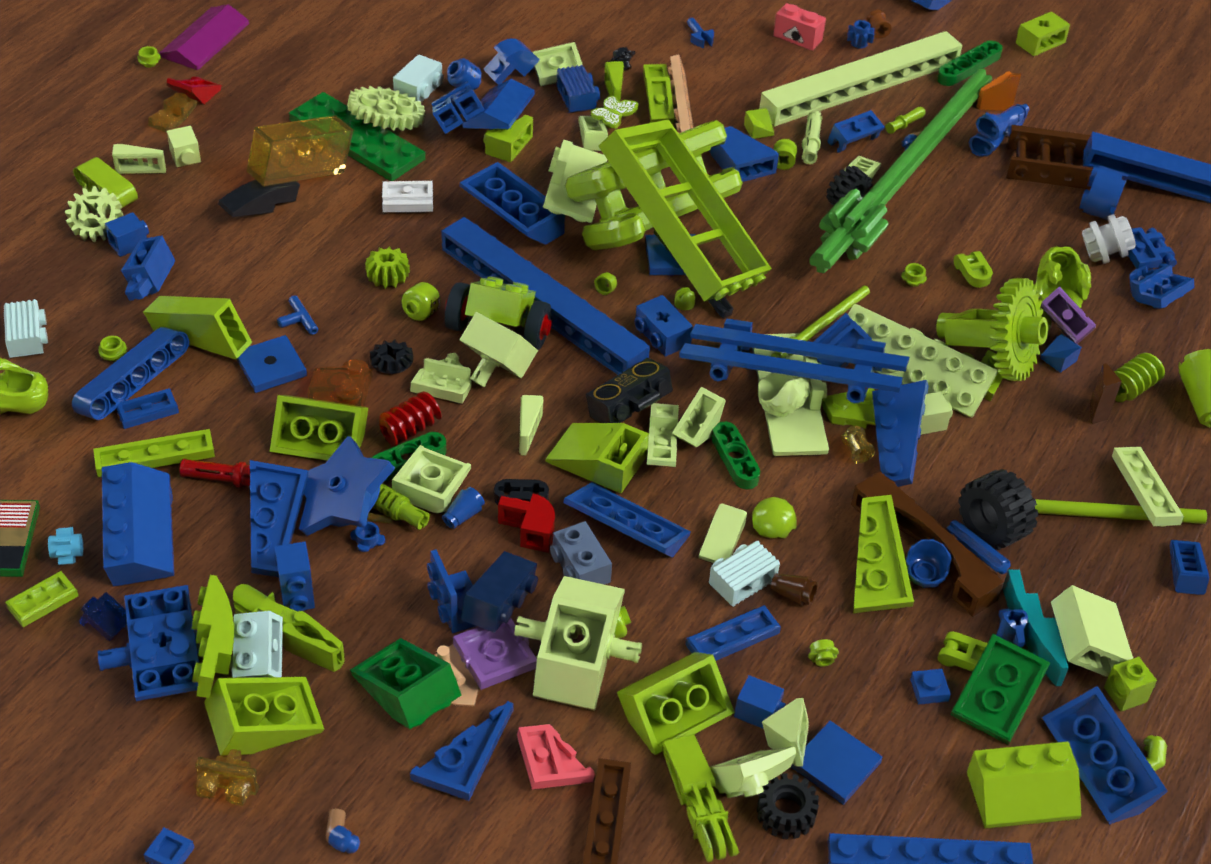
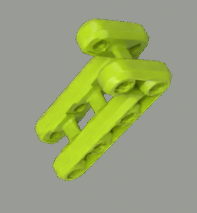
M714 120L679 133L707 174L701 154L711 150L713 146L725 144L727 134L724 125ZM653 147L634 151V154L658 189L666 188L661 170L669 167L658 149ZM609 161L567 178L565 188L568 197L575 202L595 199L601 216L599 222L584 226L582 236L588 248L600 250L621 247L642 239L645 231L653 228L639 206L633 208L626 207L620 190L625 189L626 186ZM733 167L725 168L718 174H707L723 198L741 190L743 182L740 173ZM688 193L665 198L678 217L698 209Z

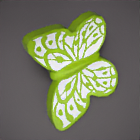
M609 96L604 100L603 108H596L591 111V117L601 120L608 128L616 129L621 124L622 116H629L637 111L638 102L631 100L619 102L617 97Z

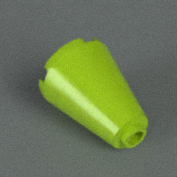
M1204 349L1187 354L1184 357V362L1182 364L1179 362L1178 368L1199 422L1211 428V349Z

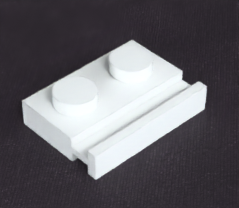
M383 181V212H433L432 181Z

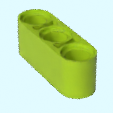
M94 157L73 169L77 182L83 188H86L88 192H92L93 186H96L99 192L106 188L109 194H115L122 208L138 199L134 186L98 157Z

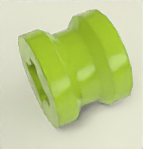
M789 139L778 140L773 148L779 154L777 168L782 170L790 169L795 164L797 146Z

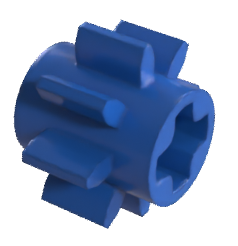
M858 20L854 23V26L849 25L847 41H851V45L856 48H865L868 43H873L875 28H871V24L865 20Z

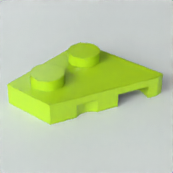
M868 388L864 402L860 403L850 402L847 399V392L829 395L822 399L821 405L831 424L852 425L866 429L867 424L876 425L872 391L875 390L873 388Z

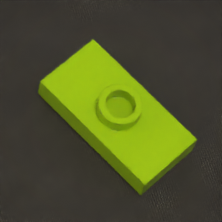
M60 571L6 601V605L20 625L25 627L78 597V592L68 578Z

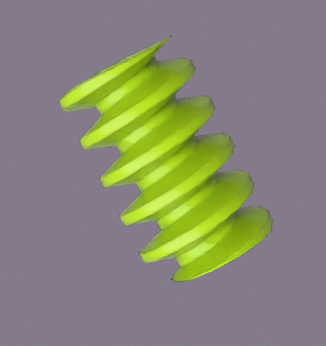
M1140 353L1114 371L1122 381L1115 401H1131L1162 380L1165 376V368L1162 362L1150 353Z

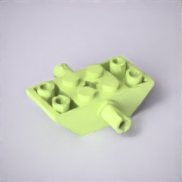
M564 576L553 596L546 622L523 618L522 616L518 617L517 623L519 625H515L514 635L541 641L537 656L533 697L595 711L607 660L612 656L634 661L635 663L639 662L642 643L618 639L614 635L625 589ZM579 634L583 635V641L573 643L572 639H577Z

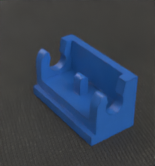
M870 110L834 124L827 142L832 146L838 141L839 147L837 152L839 153L844 151L847 144L870 135L871 140L878 138L885 126L873 111Z

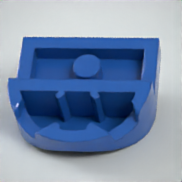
M1160 263L1158 269L1147 270V266H1142L1130 274L1132 297L1137 302L1150 305L1156 309L1167 307L1168 304L1183 297L1184 294L1195 288L1193 278L1173 274L1172 264Z

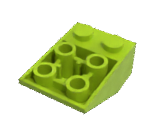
M572 423L547 456L545 462L622 493L647 457L649 433L625 423Z

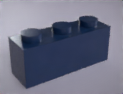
M504 551L465 594L461 620L495 633L503 623H508L514 609L522 606L525 596L528 593L532 594L538 583V576H535L537 563Z

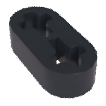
M502 479L495 484L494 500L497 505L501 496L530 502L532 494L535 492L549 500V487L541 480ZM504 492H510V495H504Z

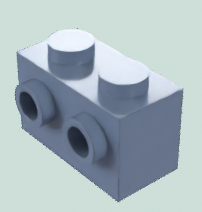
M586 521L553 532V545L550 546V552L553 560L556 563L559 562L562 566L564 576L604 585L611 582L612 562Z

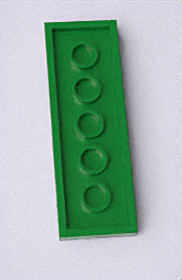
M325 92L318 94L289 112L290 121L389 181L396 180L426 160L425 151L388 129H383L381 126L374 127L371 122L364 123V119H356L357 115H351L347 105Z

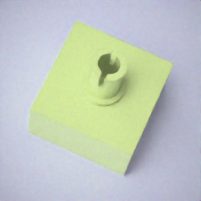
M475 312L460 338L461 342L482 358L469 378L482 387L486 386L496 366H500L522 378L538 352L521 335L478 312Z

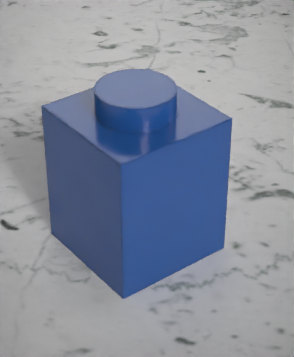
M133 212L105 223L108 242L120 257L132 253L139 239L147 238L149 234L145 221H140Z
M749 675L737 698L734 717L763 728V720L786 706V703L782 702L784 689Z

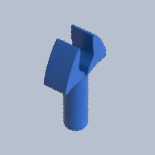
M689 18L687 24L694 32L691 34L690 42L704 48V42L707 41L712 46L714 30L704 31L694 18Z

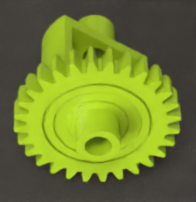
M1029 278L1009 279L1004 283V287L1000 288L1001 294L996 296L998 300H1001V303H995L993 307L998 310L969 309L961 313H941L936 324L938 337L945 339L946 345L987 347L998 351L997 354L991 357L993 360L998 361L994 363V367L998 368L997 373L1002 378L1010 381H1025L1026 377H1030V372L1034 371L1033 364L1037 365L1036 355H1040L1038 346L1045 343L1048 335L1047 320L1045 317H1041L1043 314V309H1040L1042 299H1039L1040 292L1036 291L1037 285L1033 284V280H1029Z

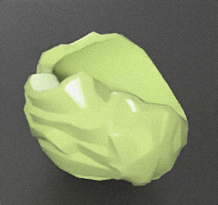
M771 372L758 382L759 403L767 413L779 417H787L805 403L808 396L809 382L804 377Z

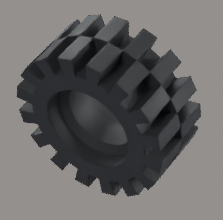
M848 166L846 170L842 169L839 171V176L835 175L833 177L835 181L830 182L829 186L831 188L827 189L828 195H826V198L834 206L853 189H858L863 198L870 188L873 187L872 179L858 167Z
M782 773L780 780L778 777L773 778L768 784L763 786L764 792L759 793L757 818L759 822L763 821L762 827L766 831L770 827L772 828L771 835L777 837L778 832L783 833L782 839H788L789 833H792L793 838L796 839L800 837L801 832L806 835L815 824L819 808V796L815 795L816 789L814 786L808 788V780L804 778L802 782L798 781L799 775L793 774L792 779H788V773ZM780 799L793 800L800 806V811L793 814L784 813L775 806V802Z

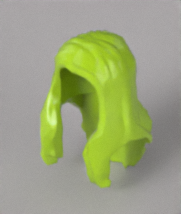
M1051 247L1040 260L1035 283L1037 285L1036 291L1040 292L1039 298L1043 301L1060 286L1081 308L1082 302L1088 298L1091 287V272L1088 264L1082 263L1079 255L1071 247Z
M0 358V370H5L0 374V414L7 411L32 414L41 410L48 400L46 378L39 372L29 371L7 359Z

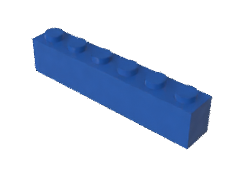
M1092 132L1084 149L1083 166L1110 168L1128 174L1127 180L1211 203V164Z

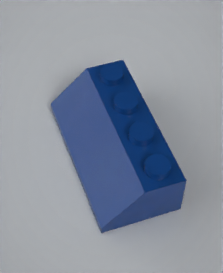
M499 162L460 182L461 188L527 237L546 245L564 234L565 215L554 214L544 208L546 196Z
M133 462L102 467L103 568L112 585L120 586L174 576L169 473Z

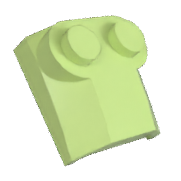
M420 445L392 479V489L408 497L412 505L430 512L442 513L447 511L452 504V497L469 473L471 464L463 463Z
M795 747L759 750L711 766L710 769L715 779V787L719 793H726L727 798L743 794L747 797L764 792L763 786L768 784V781L791 767L796 755Z

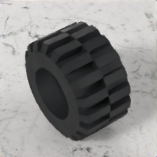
M1004 469L994 470L967 483L960 492L961 496L958 503L961 506L959 514L962 515L963 525H966L969 530L995 550L1005 548L1028 536L1037 525L1035 519L1038 517V510L1035 509L1037 503L1032 498V491L1013 472L1008 473Z

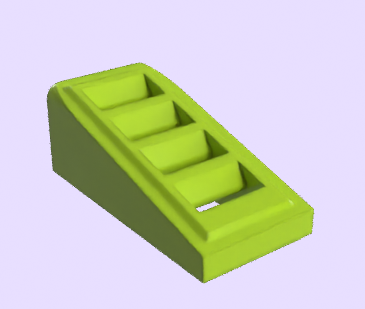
M606 62L604 82L609 96L617 97L620 102L624 69L623 62Z

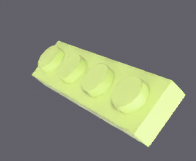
M1114 448L1112 458L1152 525L1161 527L1181 525L1184 517L1142 448Z

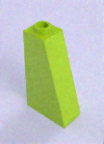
M159 296L143 311L153 331L160 327H166L184 332L189 338V345L232 359H237L252 343L230 298Z

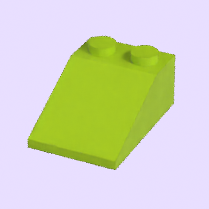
M306 677L218 678L211 689L210 698H206L204 701L220 756L254 754L322 733L324 730Z

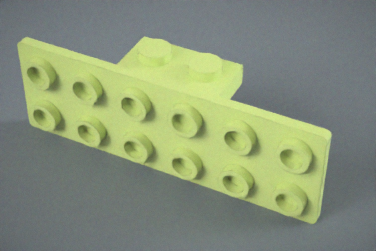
M563 139L561 147L555 148L549 171L553 172L543 207L551 213L564 214L578 222L592 223L597 205L595 199L580 202L573 201L568 197L565 183L568 177L605 163L607 158L603 154L572 145L573 142Z
M854 304L848 313L849 317L873 341L886 343L885 353L910 357L906 372L882 368V371L874 372L903 377L902 385L927 380L929 385L928 394L942 392L945 400L951 404L952 409L970 418L974 416L997 375L995 368L948 347L941 340H932L915 328L909 329L860 305Z
M793 333V334H765V335H772V336H778V337L789 338V337H795V336H797L799 333ZM752 348L753 354L771 356L775 352ZM794 354L784 358L821 364V362H817V358ZM757 370L758 381L771 372ZM807 378L809 389L807 390L808 396L805 403L787 417L775 416L765 411L774 456L828 454L829 446L820 411L822 399L827 397L826 382Z

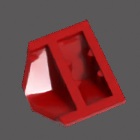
M192 76L189 80L167 78L166 82L167 86L175 92L204 105L222 87V85L197 76Z

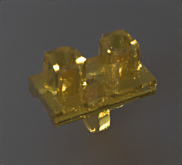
M231 749L228 757L218 755L216 760L198 757L195 764L198 776L195 789L199 797L214 798L219 787L227 789L225 793L226 801L243 806L250 794L257 795L259 790V784L256 782L257 770L250 768V762L241 760L240 750Z

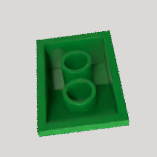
M402 638L350 669L352 676L395 721L409 729L423 724L428 717L439 710L447 708L451 705L452 701L462 696L450 663Z

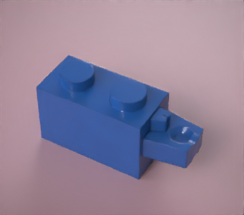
M163 236L139 239L121 271L128 282L125 294L129 301L143 299L147 295L157 293L176 260Z

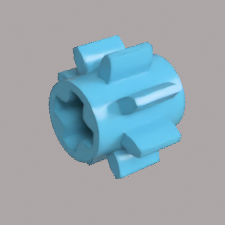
M73 527L56 529V535L49 536L48 538L50 558H58V565L76 563V557L83 556L82 534H74Z

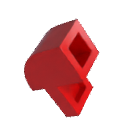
M534 493L530 502L501 496L498 504V523L521 528L520 547L549 553L555 528V511L551 503L544 497Z

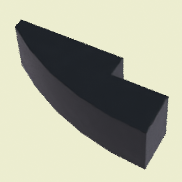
M287 172L270 174L236 188L219 199L218 205L232 217L274 212L275 204L296 201L300 183Z

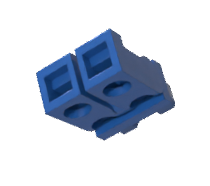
M468 81L431 103L433 106L432 113L445 134L464 123L460 117L461 114L468 121L485 110Z

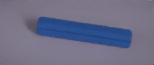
M957 520L950 522L946 530L953 534L963 546L1000 574L1007 572V569L1011 567V563L1007 558Z

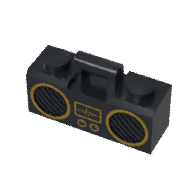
M650 358L642 360L586 394L590 417L600 423H621L631 417L633 412L642 411L673 391L670 370L668 367Z

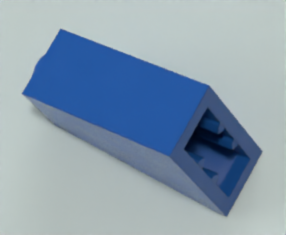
M732 126L725 127L727 134L725 144L713 146L708 151L722 170L729 167L738 170L742 182L775 174L777 171L778 152Z

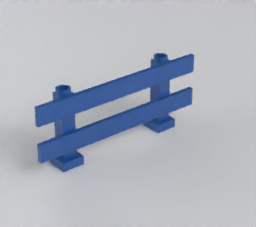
M726 319L724 328L695 324L692 329L690 338L721 343L719 348L685 343L679 353V358L710 362V376L715 381L727 380L733 366L848 384L847 399L852 403L864 402L868 388L899 393L903 377L874 373V371H882V368L906 372L910 358L885 353L886 343L858 339L857 347L849 348L752 333L753 322ZM751 347L853 363L855 368L848 369L746 353L741 352V350L749 351Z

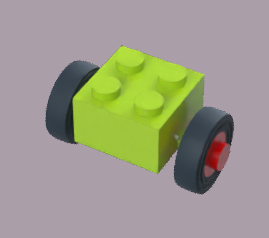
M491 276L480 278V281L473 282L471 285L457 282L452 287L446 300L445 326L451 330L462 331L469 316H474L475 312H478L498 323L515 327L522 325L525 328L524 339L539 350L551 329V305L543 301L534 302L536 291L528 290L529 285L523 283L503 284V279Z

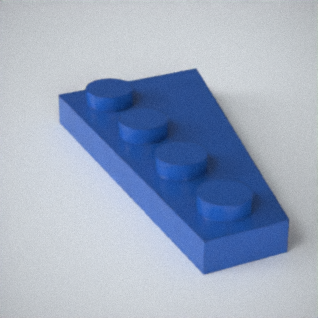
M927 380L901 385L899 393L885 390L872 391L880 471L893 480L898 487L913 483L918 453L916 450L917 443L921 436V419L924 416L925 396L928 394L929 388Z
M250 460L252 573L279 578L275 546L291 544L308 479V470Z

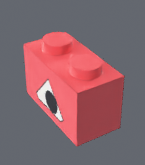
M786 3L776 13L773 36L813 51L823 40L826 18L815 12H809L796 5Z

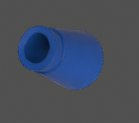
M474 488L462 489L442 516V520L448 527L455 529L482 511L485 501Z

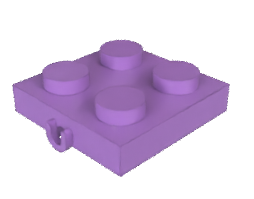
M511 618L508 623H503L495 633L477 627L453 636V645L480 690L536 669L537 658L528 646L529 640L527 637L514 635L515 624Z

